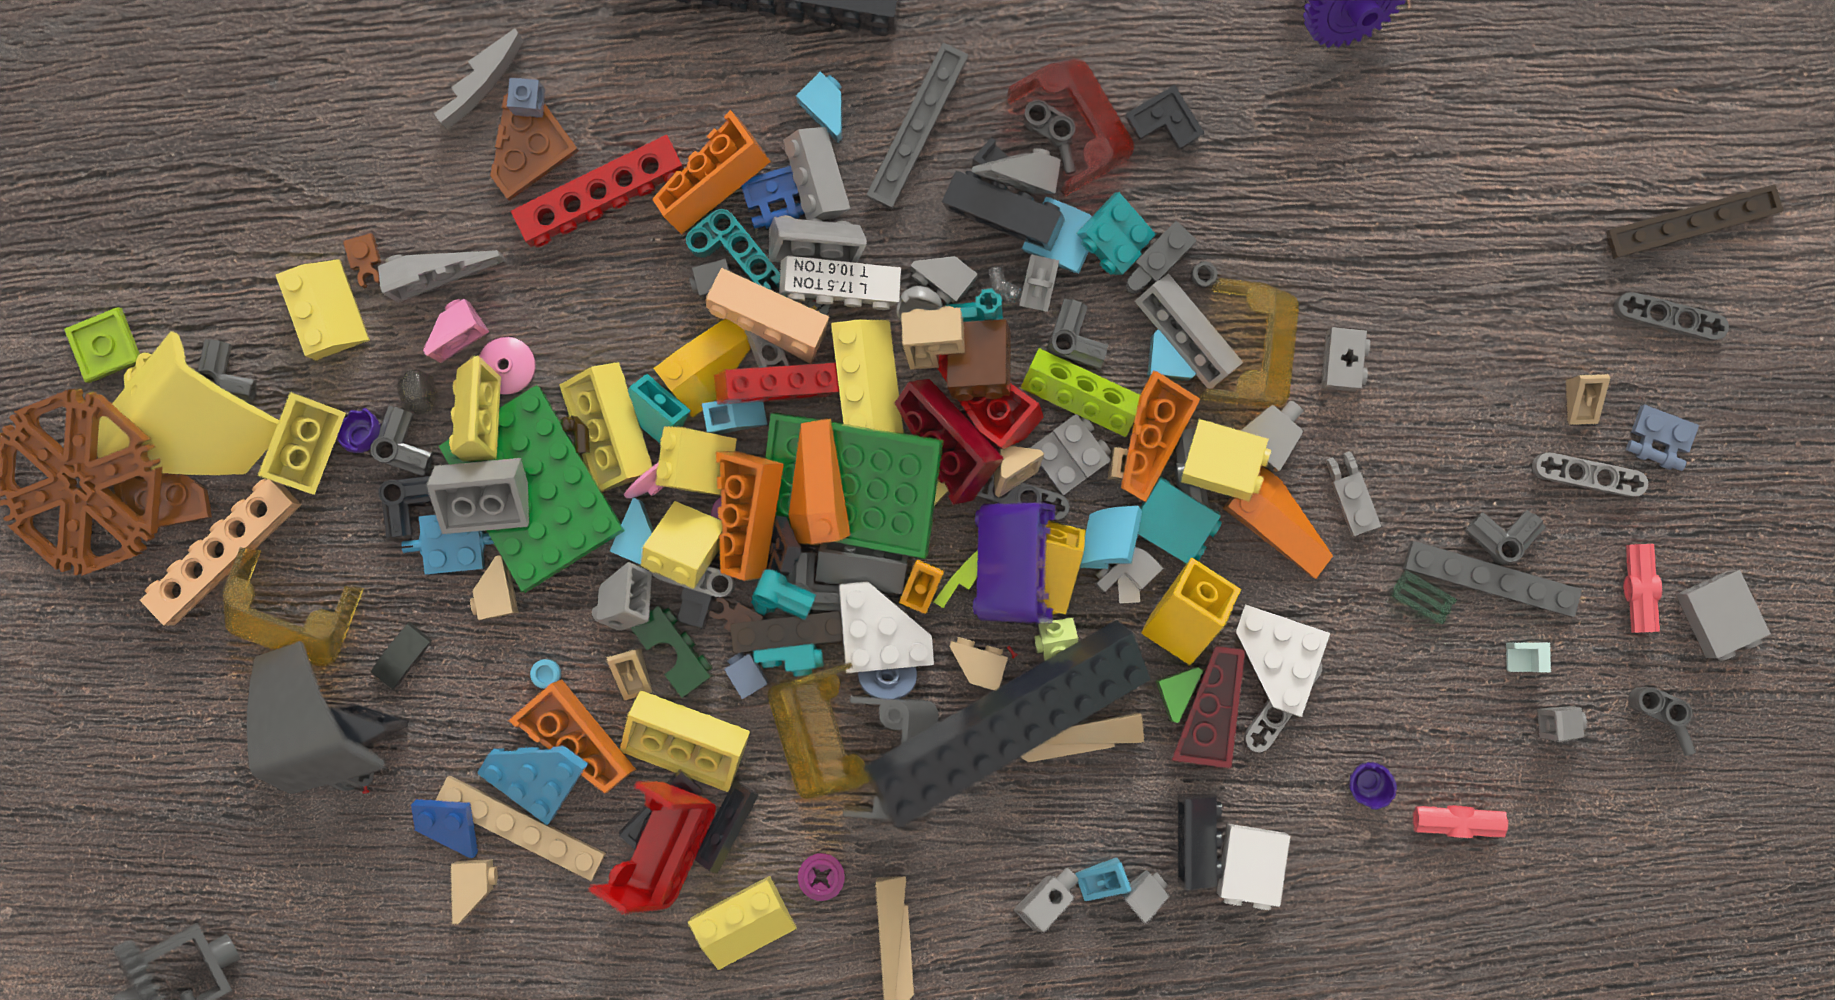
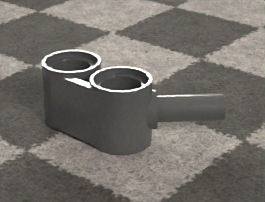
M1042 100L1031 101L1026 106L1023 121L1025 127L1029 131L1038 132L1045 136L1053 146L1060 149L1065 175L1076 173L1070 146L1073 144L1072 138L1075 132L1073 120ZM1033 111H1040L1045 118L1040 122H1036L1030 118L1029 114ZM1064 126L1068 129L1069 134L1065 137H1059L1055 134L1054 128Z
M1636 687L1630 692L1628 701L1633 710L1651 716L1661 723L1669 725L1670 729H1674L1684 756L1696 753L1686 728L1693 714L1692 708L1687 702L1652 687ZM1646 693L1651 697V703L1648 707H1644L1642 702L1643 696ZM1673 705H1675L1678 710V714L1675 719H1672L1669 714L1670 708Z

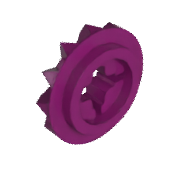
M814 854L806 858L799 868V886L802 892L813 900L826 901L832 899L841 891L844 885L845 872L840 861L830 854ZM813 867L821 872L831 868L826 877L830 887L822 881L814 885L811 884L817 876Z

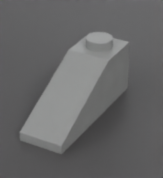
M1033 149L1032 153L1018 154L973 166L972 173L1034 195L1056 193L1061 159L1050 156V151Z

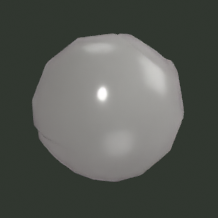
M913 286L901 294L896 314L902 322V313L910 312L914 309H923L925 311L939 310L942 307V300L936 292L928 287Z

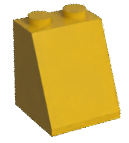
M1048 521L1046 528H1051L1050 534H1046L1045 593H1049V599H1044L1047 608H1053V614H1066L1084 553L1085 530Z
M1191 557L1150 614L1141 634L1191 665L1224 627L1241 589Z

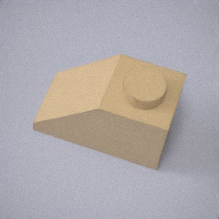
M495 556L472 591L474 598L470 599L473 615H477L478 620L519 613L511 572L502 556Z
M493 859L461 860L451 864L452 924H459L465 920L494 889L493 885H496L498 880L497 867H493Z

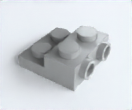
M1077 414L1030 447V449L1041 450L1045 453L1040 466L1061 495H1065L1111 461L1108 457L1112 453L1110 448L1102 439L1097 442L1091 434L1094 430L1091 422L1083 417L1080 418Z

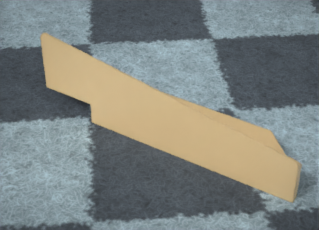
M1134 713L1077 723L1022 755L1021 758L1027 762H1034L1115 747L1114 743L1144 742L1142 714Z
M906 876L876 878L884 1000H910L914 995L908 904H904Z

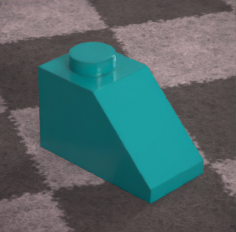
M648 374L628 388V394L640 427L660 444L664 427H682L691 411Z

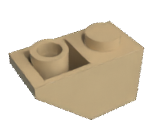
M958 637L957 642L951 641L949 647L970 684L991 690H996L1000 687L1008 657L1002 656V649L986 645L984 651L974 648V641Z

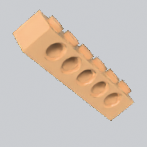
M269 479L259 481L252 488L253 493L246 500L238 501L231 508L232 513L225 520L221 519L209 529L211 533L204 540L200 539L189 547V554L183 560H177L167 568L166 572L168 574L164 578L154 581L146 588L145 592L147 594L140 601L163 626L176 625L302 505L283 484ZM264 502L267 506V511L264 516L260 517L257 508ZM243 522L245 533L239 537L236 533V528L239 523ZM221 542L224 546V552L218 558L215 554V547ZM197 563H200L203 571L197 578L194 574V567ZM176 583L181 587V593L177 598L172 592Z

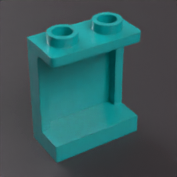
M1159 476L1147 501L1143 502L1140 507L1142 515L1138 534L1187 564L1191 557L1197 561L1201 558L1206 549L1203 543L1209 535L1214 537L1222 524L1219 520L1221 515L1220 512L1212 510Z

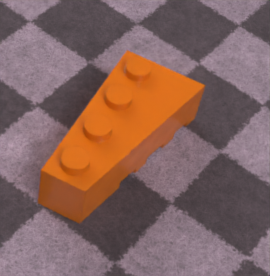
M731 109L724 116L726 122L720 129L716 130L714 128L707 136L709 141L699 153L694 151L688 157L689 161L682 172L676 171L652 199L663 217L680 234H683L771 162L749 130Z
M739 451L716 452V462H720V477H717V489H721L722 506L718 507V519L722 521V534L719 535L720 573L741 580L760 579L767 567L784 463Z
M562 679L551 683L508 720L515 727H520L528 733V736L534 741L540 742L549 750L554 746H565L588 763L581 776L604 793L615 788L636 770Z

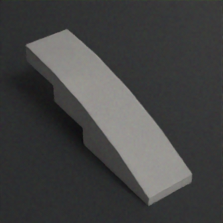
M515 28L468 61L474 71L451 87L457 97L434 113L447 130L467 115L493 89L508 69L524 42Z

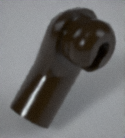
M577 416L563 417L560 424L565 432H571L575 437L576 453H590L589 429L587 425Z

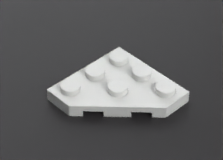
M868 581L839 584L846 673L934 665L932 635Z
M1245 604L1236 634L1273 708L1302 717L1330 633Z

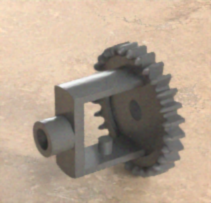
M196 923L140 953V949L137 948L134 941L127 940L113 947V951L130 987L113 995L112 998L113 1000H164L166 995L158 997L156 993L160 985L152 986L151 979L155 975H146V970L149 968L147 963L192 939L216 986L196 997L193 996L191 990L185 991L179 997L181 1000H217L232 991L222 969L240 960V956L227 933L207 943L200 927Z

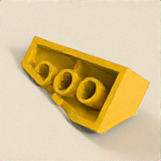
M725 318L658 364L654 370L674 396L691 410L689 414L694 418L703 411V403L717 400L714 375L724 370L737 369L746 354L751 350V346L745 330Z

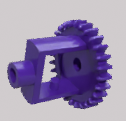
M1308 0L1310 4H1305L1304 6L1306 11L1303 14L1304 24L1314 41H1318L1320 45L1325 43L1327 47H1330L1334 44L1336 48H1339L1344 42L1346 46H1349L1354 38L1357 42H1361L1364 34L1368 37L1372 36V29L1381 30V23L1390 22L1391 18L1389 15L1398 13L1399 9L1397 6L1405 4L1406 1Z

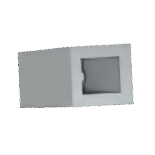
M955 256L918 260L910 265L911 271L914 273L912 278L924 287L927 284L936 290L942 302L947 305L950 302L958 304L977 280L978 276L975 271Z

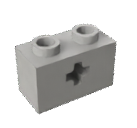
M1336 327L1326 331L1321 388L1352 392L1362 389V385L1366 384L1368 369L1364 368V358L1369 355L1370 339H1366L1367 331ZM1346 354L1347 359L1352 360V363L1347 366L1346 361L1341 360V357Z

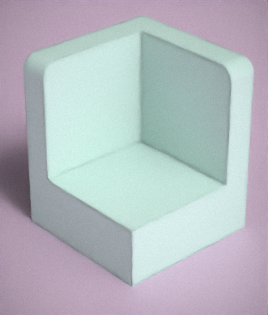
M1506 643L1507 671L1551 672L1550 643Z

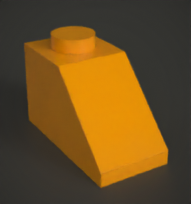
M916 560L899 603L926 614L944 571Z

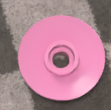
M511 337L495 339L488 343L479 355L501 376L500 394L510 395L520 392L528 386L534 376L535 359L533 353L526 344L518 339ZM505 359L508 360V368L501 370L499 367L500 362Z
M659 463L641 475L624 493L626 499L635 498L647 492L653 496L663 488V486L656 485V471Z

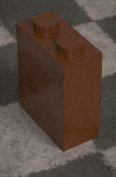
M1007 320L964 322L965 353L948 354L947 388L952 398L960 401H969L975 397L999 399L1002 396L1010 395L1011 331Z

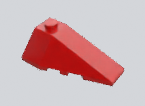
M948 354L939 355V368L937 369L946 383ZM1011 383L1010 395L1002 396L999 399L975 397L969 401L958 400L978 431L1002 450L1026 439L1044 418L1040 404Z

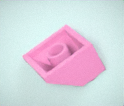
M456 299L445 306L446 311L439 315L423 350L428 357L442 363L489 332L472 304L465 299L461 301Z

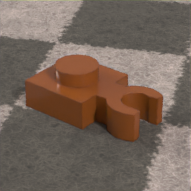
M369 233L343 241L350 268L352 270L360 269L357 275L359 285L366 288V277L371 274L374 276L375 282L380 284L379 272L374 269L375 264L381 263L374 235Z

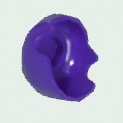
M363 408L362 411L350 410L348 416L342 422L337 440L349 452H366L371 449L373 441L378 438L381 425L375 415L366 408Z
M1367 762L1358 765L1351 773L1349 780V789L1355 800L1373 810L1388 806L1396 796L1397 785L1394 776L1385 766L1378 763Z

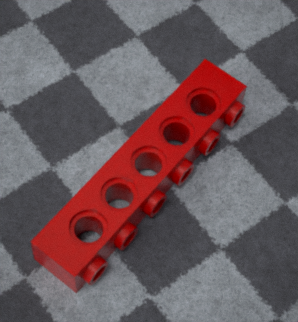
M666 134L511 210V213L525 242L530 247H542L552 241L551 237L562 233V235L571 233L578 228V224L586 220L588 222L595 221L604 215V211L612 207L614 209L624 207L629 203L630 198L637 195L642 197L652 193L655 190V186L663 182L667 183L676 171L682 172L684 167ZM651 162L659 164L658 170L655 173H645L647 164ZM631 175L633 180L629 186H619L621 177ZM606 188L607 192L604 198L600 200L593 198L596 189ZM574 200L580 201V208L576 212H568L567 207L570 202ZM547 213H553L554 221L549 225H542L543 216Z

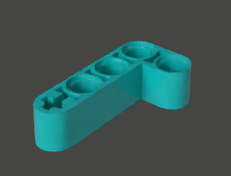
M717 209L687 233L686 244L691 253L696 257L706 258L723 245L752 282L772 291L767 283L771 279L779 289L780 272L728 210ZM720 219L730 220L728 229L724 231L716 229V223ZM704 236L708 239L707 245L704 248L697 249L693 247L696 238ZM738 241H746L749 244L748 249L743 253L735 252L734 245ZM756 263H764L767 269L764 274L757 276L752 273V267Z

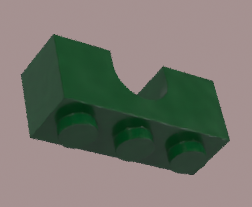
M657 606L649 612L648 622L631 627V629L647 651L652 650L663 642L675 648L677 662L664 675L680 697L683 698L713 677L710 672L713 667L703 654L698 656L692 648L696 644L688 632L684 631L681 633L675 624L678 622V619L669 607L664 609L662 606Z

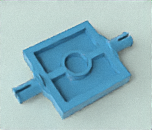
M436 515L419 516V540L402 541L401 546L413 545V547L402 548L403 553L420 551L423 557L425 574L484 569L486 545L494 544L490 535L484 533V531L442 534Z

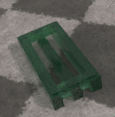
M1407 570L1403 571L1390 594L1391 597L1440 625L1444 624L1446 616L1452 610V605L1457 601L1456 598ZM1406 579L1446 601L1445 605L1406 584ZM1401 588L1441 611L1440 614L1437 615L1400 594Z

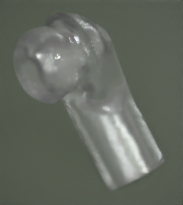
M1002 266L988 269L994 292L1000 294L1001 299L1006 302L1015 303L1020 301L1023 288L1005 281Z

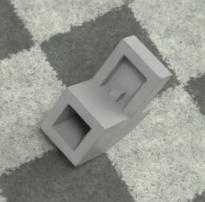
M1135 547L1132 564L1115 563L1112 567L1108 565V569H1101L1096 574L1099 580L1095 585L1101 592H1105L1125 574L1139 589H1143L1164 568L1148 552Z

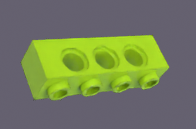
M1040 348L1020 387L1031 394L1124 437L1127 436L1135 421L1140 397L1139 394Z

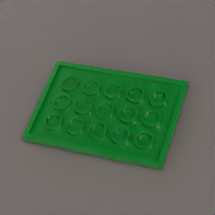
M538 385L499 408L497 459L462 461L452 453L449 440L439 445L449 465L521 458L528 481L529 525L528 527L487 530L521 592H528L625 531L582 457L576 453L575 445L568 433L563 430L558 416Z
M773 412L770 415L765 459L784 463L775 516L786 517L790 525L789 507L801 423L818 421V419ZM831 422L850 529L849 536L840 541L833 542L924 559L928 557L943 441Z

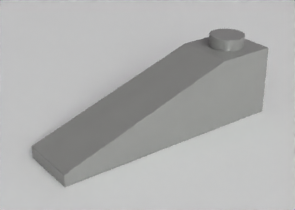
M497 250L405 256L400 254L387 258L385 260L386 263L378 266L380 288L384 295L399 303L502 263L505 259Z

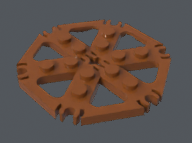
M74 388L14 411L16 414L10 415L9 418L15 423V427L12 425L3 426V432L0 433V497L6 496V499L0 501V506L7 505L10 508V514L3 517L4 521L16 519V522L7 526L54 569L66 572L71 570L72 564L74 566V575L82 574L81 576L143 554L141 552L145 551L147 547L142 543L141 537L146 542L155 538L154 534L158 531L162 467L154 470L151 469L152 466L158 465L161 462L160 458L150 460L147 455L150 449L155 448L154 444L141 445L143 442L151 439L103 395H97L96 392L86 393L84 400L83 389L75 390ZM60 407L66 408L64 448L45 432L39 424V418L42 414ZM102 416H106L128 435L130 443L125 449L97 459L99 421ZM17 451H20L48 478L24 488L19 487L15 482ZM137 476L143 477L148 484L145 514L143 516L136 514L108 487ZM79 477L81 479L79 482L80 488L76 487L77 480L75 478ZM60 506L58 544L55 546L34 527L33 518L40 513ZM93 518L121 543L122 547L119 550L100 557L92 553L91 534Z

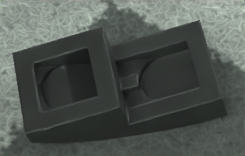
M409 622L388 646L370 672L392 690L395 689L402 682L412 665L419 661L432 640Z

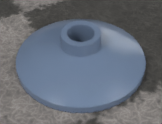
M916 667L858 672V679L862 689L873 698L900 699L908 695L914 688L917 680Z

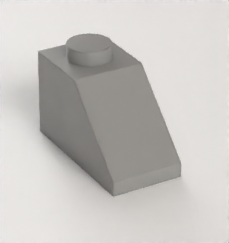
M1566 706L1537 709L1540 738L1567 741L1584 737L1587 719L1585 713L1582 712V707Z
M1147 869L1129 884L1131 891L1122 894L1145 924L1169 897L1164 890L1168 886L1157 872L1151 875Z

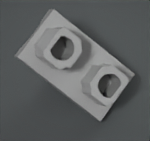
M1030 255L1019 306L1048 312L1059 260Z

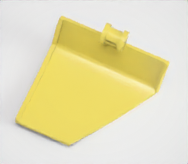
M172 331L153 354L141 353L137 357L136 365L124 373V390L112 403L151 439L143 442L142 446L154 444L155 448L150 449L147 453L150 460L160 458L161 462L158 465L152 466L151 469L154 470L162 467V473L246 474L269 448L279 422L278 419L237 398L187 366L180 337ZM102 416L99 421L98 459L125 449L130 443L128 435L106 416Z

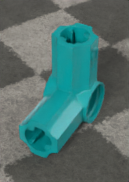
M993 288L982 289L975 302L945 305L961 308L964 322L1003 319L1001 295L995 293Z
M764 570L752 595L751 603L755 608V612L763 616L767 613H773L776 607L805 620L816 595L788 583L787 578L776 571Z

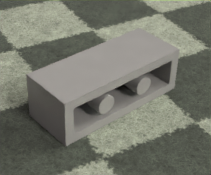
M827 128L798 129L783 140L785 152L789 158L793 179L797 185L801 206L806 219H835L850 210Z

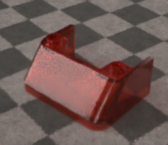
M1072 59L1051 63L1009 86L1007 94L1009 104L1040 86L1044 91L1052 94L1067 89L1095 136L1085 145L1083 150V157L1089 168L1064 182L1062 189L1064 197L1126 162L1132 156L1134 142L1085 61Z

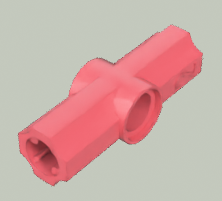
M1654 544L1626 545L1628 576L1624 579V595L1630 603L1631 633L1660 632L1658 601L1662 596V582L1660 577L1656 575Z
M1448 805L1447 808L1415 806L1413 812L1415 832L1440 833L1458 838H1473V835L1500 838L1505 837L1508 831V819L1504 811L1475 810L1473 807Z

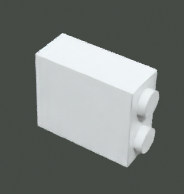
M1227 824L1221 861L1222 878L1219 879L1217 894L1224 898V903L1242 905V901L1253 902V907L1264 910H1271V905L1280 907L1290 835L1285 832Z

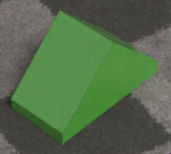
M1192 667L1155 680L1169 720L1179 723L1203 672L1202 669Z

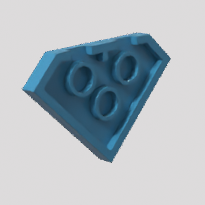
M554 746L551 750L528 747L518 748L516 751H505L502 748L493 749L488 754L477 774L544 824L548 825L559 811L588 763L565 746Z

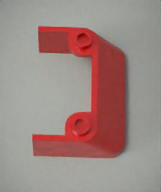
M637 782L635 788L645 793V806L652 813L630 861L622 862L612 868L608 884L591 885L588 891L624 914L669 908L676 901L716 812V805L713 802L664 782Z

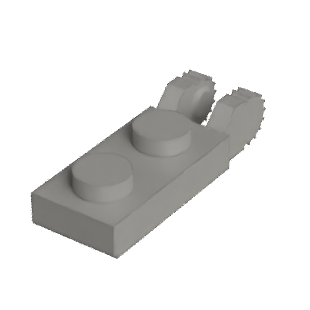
M1351 451L1344 453L1343 457L1350 476L1341 478L1338 463L1333 457L1327 459L1326 463L1333 480L1331 484L1350 534L1353 537L1381 527L1362 474L1358 472L1355 458Z

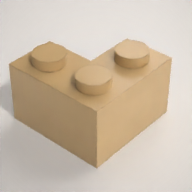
M945 306L939 310L925 311L923 309H914L910 312L902 313L903 347L910 370L939 368V355L965 353L964 321L961 308Z

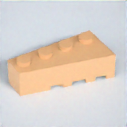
M723 268L720 269L706 298V308L714 316L732 321L739 327L760 336L809 364L812 363L826 333L829 316Z

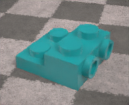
M1120 192L1114 193L1077 232V235L1082 239V246L1088 252L1095 254L1101 260L1100 266L1111 275H1123L1142 255L1140 251L1156 235Z
M816 644L753 651L755 663L762 662V668L782 665V660H785L786 671H793V676L810 675L813 673L812 668L824 666L822 649H817Z

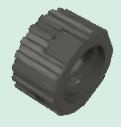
M1200 262L1192 269L1191 281L1200 289L1209 288L1218 277L1217 269L1210 262ZM1205 269L1210 272V279L1208 281L1201 280L1198 277L1199 270Z

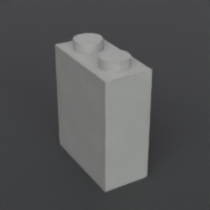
M1728 570L1676 594L1706 658H1717L1719 661L1727 660L1736 655L1735 650L1742 647L1750 649L1763 643L1761 638L1770 635L1769 629L1740 570Z

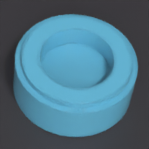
M539 660L532 666L530 677L537 687L545 689L551 683L560 680L561 669L553 660Z

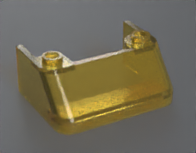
M1219 278L1213 285L1212 292L1245 295L1251 310L1267 314L1261 371L1249 370L1244 372L1238 378L1236 392L1207 388L1201 393L1200 399L1269 407L1271 405H1274L1276 408L1287 402L1290 395L1299 313L1298 300L1294 295L1265 283Z
M240 547L223 590L224 619L228 632L272 650L301 641L304 643L310 664L328 666L334 663L339 655L364 588L345 586L335 613L328 610L313 611L308 616L303 628L250 608L255 593L249 581L261 550Z
M851 662L772 686L769 689V704L797 793L804 799L851 790L870 782L863 768L865 766L864 761L856 754L846 755L829 700L836 697L839 693L840 681L836 673L853 668Z

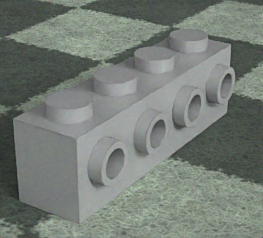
M1170 274L1154 283L1135 300L1136 304L1177 350L1208 390L1212 389L1243 363Z

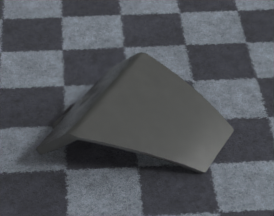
M299 641L255 657L247 704V750L249 768L252 775L289 794L299 793L324 785H330L344 792L353 790L355 787L368 786L373 780V772L383 769L385 761L369 750L344 738L317 684L304 643Z

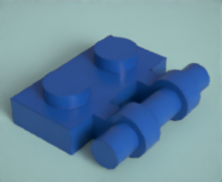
M791 166L754 176L741 186L748 209L752 210L760 207L762 213L760 216L751 218L754 229L763 226L770 228L774 217L791 216L794 219H799V215L805 214L801 203L795 205L793 197L799 196V192L793 179ZM785 200L786 208L770 212L769 204Z

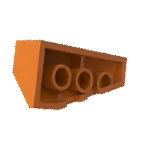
M1154 370L1139 397L1121 484L1123 490L1144 502L1147 501L1200 401V398Z
M831 419L801 423L789 507L790 526L794 530L797 543L800 544L840 541L850 535Z
M1260 466L1258 476L1263 477L1259 494L1253 493L1250 501L1231 496L1223 509L1312 578L1316 579L1333 555L1282 480L1264 466Z

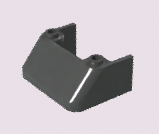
M852 695L850 697V703L880 705V721L889 729L902 730L901 744L938 724V709L929 700L907 698L884 699L861 695ZM875 796L873 808L845 806L843 809V817L889 819L884 813L877 796ZM929 810L928 812L924 813L923 815H921V816H919V817H917V818H921V817L926 816L931 810Z

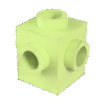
M1073 617L1054 620L1053 623H1038L1039 635L1034 636L1037 653H1043L1044 661L1078 642Z

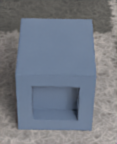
M509 78L507 107L513 115L543 118L545 88L541 82L534 79Z
M740 652L727 660L730 666L724 670L742 699L769 684L759 664L755 663L752 653L745 656L743 652Z

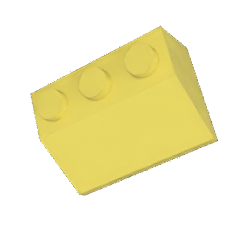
M341 260L303 264L276 274L306 357L319 360L369 341Z
M480 356L472 357L457 369L456 380L453 382L455 407L451 410L453 435L450 436L449 445L452 453L462 461L497 459L501 376Z
M290 392L258 476L315 495L346 412Z
M770 876L692 916L688 921L701 949L718 970L797 929Z

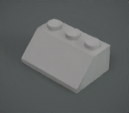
M780 216L773 218L769 228V261L781 262L786 256L857 263L867 245V240L861 226L847 221L833 223L823 222L818 218L801 220L794 219L791 216Z
M521 458L434 467L427 488L442 534L528 527V481Z

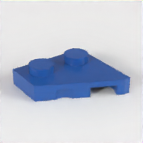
M416 799L411 804L415 831L468 858H474L478 853L471 803Z

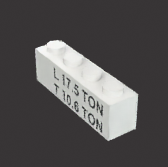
M786 256L781 260L779 294L787 296V298L796 302H803L805 298L816 299L818 304L829 305L833 304V301H844V306L862 307V303L872 304L873 309L889 310L890 306L899 302L901 268Z

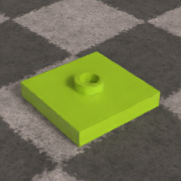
M114 308L64 329L86 383L94 382L135 365L136 359L140 355L122 308Z

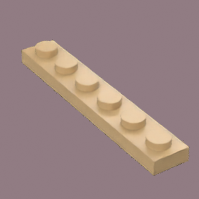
M447 776L436 798V801L471 803L473 823L590 881L594 879L606 855L605 852L551 825H546L542 821L452 776Z

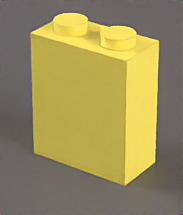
M1199 419L1181 482L1250 501L1253 493L1259 494L1263 477L1258 476L1260 466L1266 467L1271 450L1266 449L1268 439Z
M664 427L661 437L659 465L656 471V485L721 496V489H717V477H720V462H716V452L735 451L737 439L683 427Z
M674 501L644 544L641 566L651 572L658 573L679 584H684L694 589L720 549L719 535L722 534V521Z

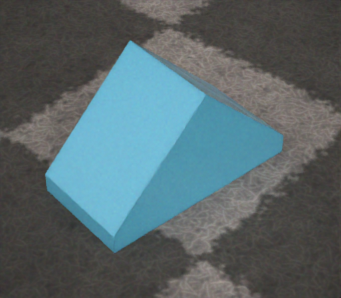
M1158 329L1151 336L1147 377L1150 378L1154 370L1170 380L1189 381L1196 373Z
M1117 857L1075 873L1079 879L1078 884L1085 901L1131 891L1123 866Z

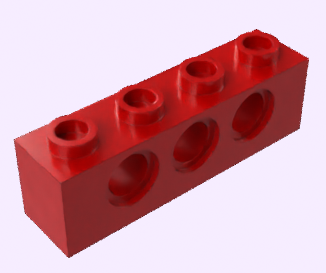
M836 363L730 369L714 375L717 405L828 397L839 392Z

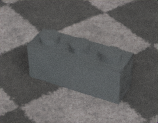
M838 542L821 543L818 554L816 581H822L827 584L868 581L877 590L885 593L902 594L908 555Z

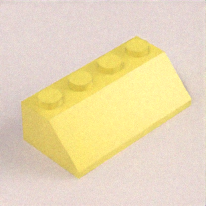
M860 319L831 323L843 424L904 434L902 416L894 404L899 397L890 320Z
M619 362L590 367L560 384L569 416H577L589 429L590 453L582 454V457L602 492L634 482L653 467Z
M640 690L628 714L620 750L624 754L675 773L681 769L691 779L728 792L745 751L750 731Z

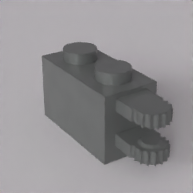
M1175 221L1135 262L1132 267L1135 271L1125 283L1127 293L1137 295L1147 284L1152 286L1159 281L1196 243L1197 240L1178 221Z

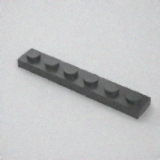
M944 42L942 43L866 194L867 198L893 210L968 60L969 54Z
M1410 541L1403 567L1404 570L1568 617H1575L1582 592L1580 588L1416 541Z

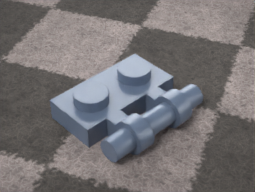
M1641 405L1631 433L1641 436L1639 443L1630 440L1626 450L1636 454L1635 456L1639 459L1647 460L1648 458L1658 462L1660 467L1668 470L1674 468L1683 471L1686 461L1677 458V451L1683 453L1690 452L1699 425L1653 407ZM1653 441L1665 445L1664 452L1652 448Z

